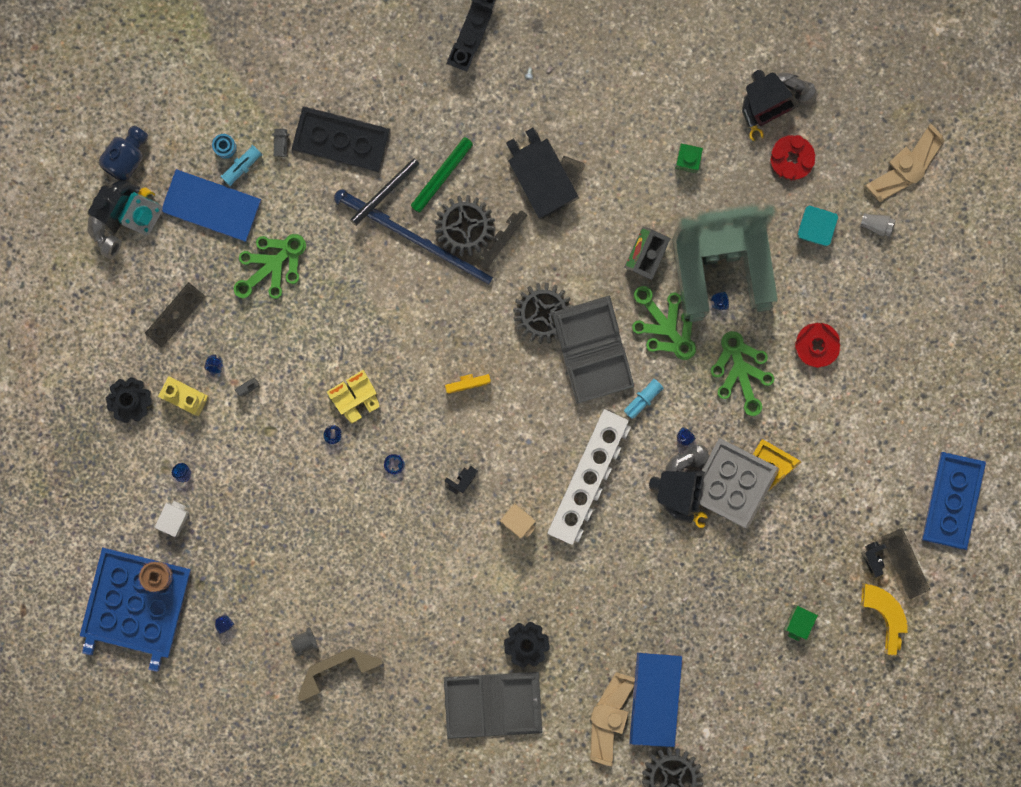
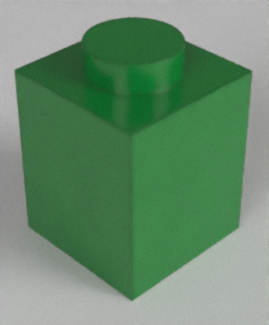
M681 143L675 169L697 173L703 148Z
M794 605L784 627V630L788 631L787 636L799 642L801 638L807 640L818 615Z

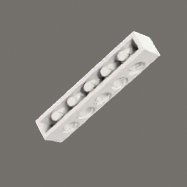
M605 409L603 410L547 534L571 545L574 541L579 542L584 531L580 529L583 520L588 522L593 511L589 507L593 500H598L602 491L599 485L602 479L607 480L612 468L608 467L612 458L616 460L621 450V447L618 446L621 438L626 439L631 428L627 425L629 420ZM611 430L614 432L615 440L612 443H606L603 440L602 435L604 431ZM596 451L605 453L606 460L604 463L597 464L594 462L593 454ZM588 471L594 472L596 475V481L592 485L586 484L583 479L584 474ZM583 492L586 494L587 501L584 505H577L575 503L574 496L576 493ZM568 513L577 515L578 521L574 526H568L565 523L564 519Z

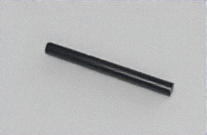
M413 158L350 221L357 226L420 165L419 162Z

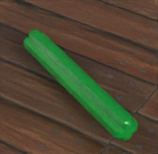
M464 137L412 202V209L418 213L424 209L472 148L473 142Z

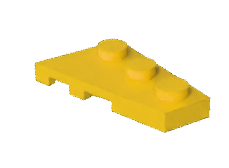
M761 439L752 454L779 468L768 491L802 463L799 459Z

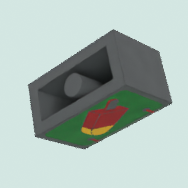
M642 226L624 268L652 280L671 238Z

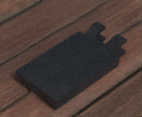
M532 127L525 131L532 142L528 146L520 149L514 138L506 142L514 156L508 161L535 213L542 220L580 197L549 139L547 138L542 141L536 129Z

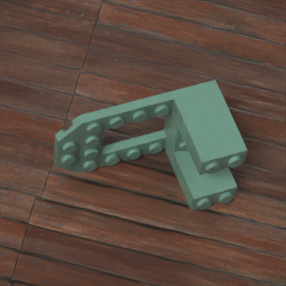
M759 205L701 213L698 214L697 220H691V217L680 219L672 238L684 319H690V322L702 321L710 311L702 262H704L705 266L717 264V261L726 259L727 262L739 261L743 256L751 310L757 309V312L770 311L778 302L767 228L776 215L774 206H764V210H760Z

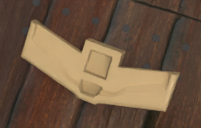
M929 124L912 152L905 147L889 162L894 168L893 170L864 185V187L878 202H881L911 184H916L925 175L926 169L944 143L943 136L932 124Z
M616 672L599 702L594 706L591 715L590 760L612 767L614 732L623 733L629 712L622 710L621 707L634 687L635 677Z

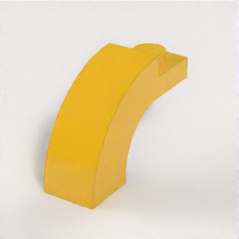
M862 583L861 606L873 608L882 615L886 624L884 653L887 655H897V650H901L902 643L898 633H908L905 613L901 605L890 593L877 586Z

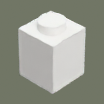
M173 501L172 504L166 503L154 528L173 537H178L189 514L188 511L184 510L186 506L176 501Z

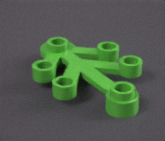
M291 234L285 240L268 239L265 236H260L256 240V245L260 250H267L269 247L283 249L277 255L251 254L249 251L241 252L239 260L242 264L262 263L265 265L247 281L239 280L235 283L234 293L236 296L242 299L248 298L252 294V288L272 272L271 287L268 293L273 299L280 298L283 293L280 287L282 262L288 257L289 271L286 273V280L290 284H296L300 279L297 273L298 258L306 249V241L299 234ZM260 240H267V245L265 247H260ZM294 241L299 243L298 249L295 250L291 248V243ZM244 254L250 255V260L248 262L242 261V256ZM291 273L297 275L295 281L289 280L288 277ZM241 286H247L248 291L245 294L240 293ZM278 288L280 291L279 295L273 296L271 294L272 289Z
M647 286L638 287L633 294L634 300L638 304H644L659 325L647 324L637 320L632 324V331L635 334H642L644 332L668 335L674 342H659L656 338H651L646 342V349L650 352L657 350L674 352L675 356L681 360L692 358L696 352V345L690 339L692 322L684 319V313L681 315L683 322L682 336L675 330L681 296L675 292L668 295L667 303L669 308L668 317L666 318L653 302L651 289ZM639 292L646 293L645 300H641L638 297ZM673 295L677 296L678 302L676 304H673L670 301V297ZM637 323L643 326L642 331L635 330ZM650 341L656 342V349H651L649 347ZM682 345L688 346L687 353L681 352L680 347Z
M729 331L721 339V346L724 350L717 363L710 369L713 377H721L725 371L724 366L732 355L734 365L723 386L718 388L717 395L721 399L729 398L731 388L738 377L746 400L743 406L744 411L749 416H756L762 411V403L754 397L747 374L759 379L764 386L773 384L774 375L770 372H763L744 362L741 352L753 357L757 364H764L768 356L765 351H758L746 345L740 333ZM730 338H734L736 340V345L734 347H731L728 344V340ZM758 353H762L765 356L764 361L760 362L757 360L756 356ZM718 366L721 368L722 372L720 375L714 374V367ZM765 375L771 377L770 383L764 382L763 377ZM722 388L728 390V395L725 397L720 394ZM750 403H754L757 407L754 412L748 409Z

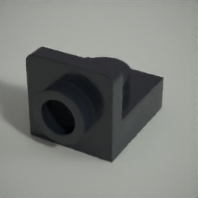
M472 466L469 469L464 467L457 478L460 480L459 484L446 477L444 480L448 483L446 488L456 495L459 491L464 494L479 471Z
M878 541L866 545V550L861 552L872 577L877 578L884 574L882 569L885 566L879 555L876 556L875 553L887 547L885 543L878 544Z

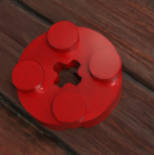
M800 135L782 137L774 144L771 150V168L777 176L786 180L796 181L804 178L811 172L815 164L813 146ZM789 152L798 155L796 164L792 161H787Z
M812 323L799 331L794 347L798 358L805 365L820 368L828 366L836 360L840 353V338L837 331L830 325ZM813 340L823 341L821 345L823 347L822 351L819 349L813 350Z

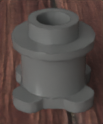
M307 628L306 632L297 636L293 634L294 639L291 640V644L295 653L300 652L301 655H304L305 651L319 648L311 628Z

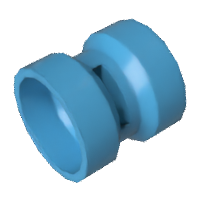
M219 134L213 139L212 148L220 158L229 159L234 156L237 146L231 136Z

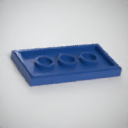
M176 169L162 206V213L247 242L262 200Z
M940 452L921 540L967 550L986 461Z
M637 652L629 744L675 747L682 656Z

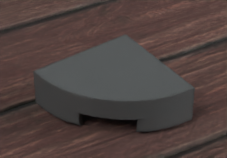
M252 378L236 388L235 391L240 397H244L257 388L259 382L256 378Z

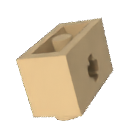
M515 503L500 520L520 538L523 536L528 538L536 528L533 525L535 520Z

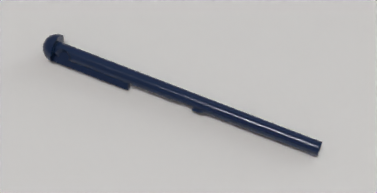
M340 189L334 194V201L338 206L342 202L352 209L359 211L366 204L347 193L345 189ZM376 208L367 215L368 218L489 285L491 283L492 276L438 247L429 239H424L390 220V216Z

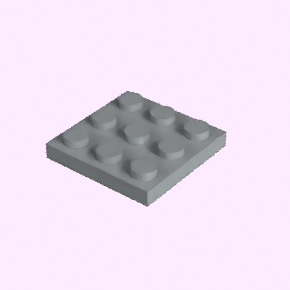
M719 438L702 469L705 475L700 505L748 529L779 468Z

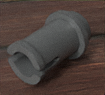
M274 129V133H272V136H274L273 156L288 157L287 137L290 136L288 129Z

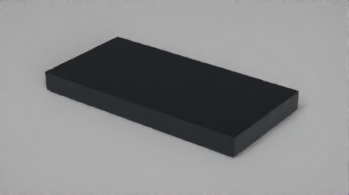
M303 106L291 150L379 173L390 129Z

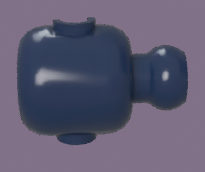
M134 125L129 128L128 136L125 139L114 137L100 156L99 166L117 180H128L143 159V154L138 148L141 144L147 142L148 134Z

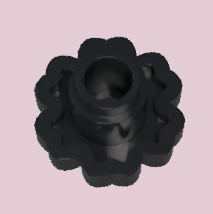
M131 377L127 381L118 379L110 386L112 394L106 396L107 409L114 412V418L123 423H129L132 419L139 422L149 414L147 407L153 404L152 392L144 389L145 383ZM129 396L133 397L131 405L126 403V399Z
M530 621L525 626L522 623H517L509 629L510 637L504 640L505 654L512 656L511 661L513 664L524 668L529 663L535 667L545 660L544 652L550 649L549 637L547 634H542V627ZM525 640L531 642V647L528 649L522 646Z

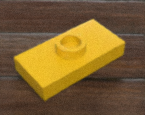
M473 374L461 376L458 382L446 384L445 387L447 393L452 394L488 385L491 383L489 374L473 377Z

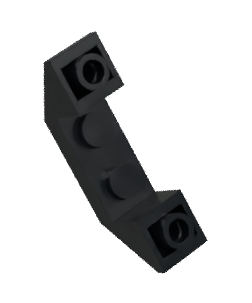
M471 0V7L457 42L453 45L446 63L447 65L468 72L477 54L497 0Z

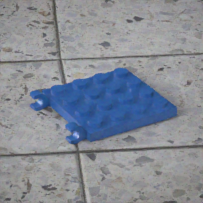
M102 547L79 635L86 638L82 653L93 655L96 640L152 654L148 670L158 672L162 657L169 658L191 569L165 563L171 568L173 580L166 589L152 592L146 590L141 585L139 573L146 564L161 561Z

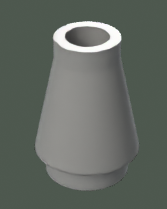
M864 213L860 226L882 237H891L896 220L891 219V216Z

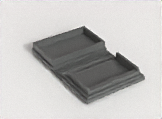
M610 295L552 312L576 404L634 387Z
M539 672L444 677L447 739L543 733Z

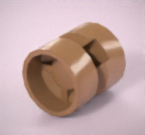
M150 562L142 567L139 573V580L141 585L148 591H162L170 586L173 580V573L171 568L163 562Z

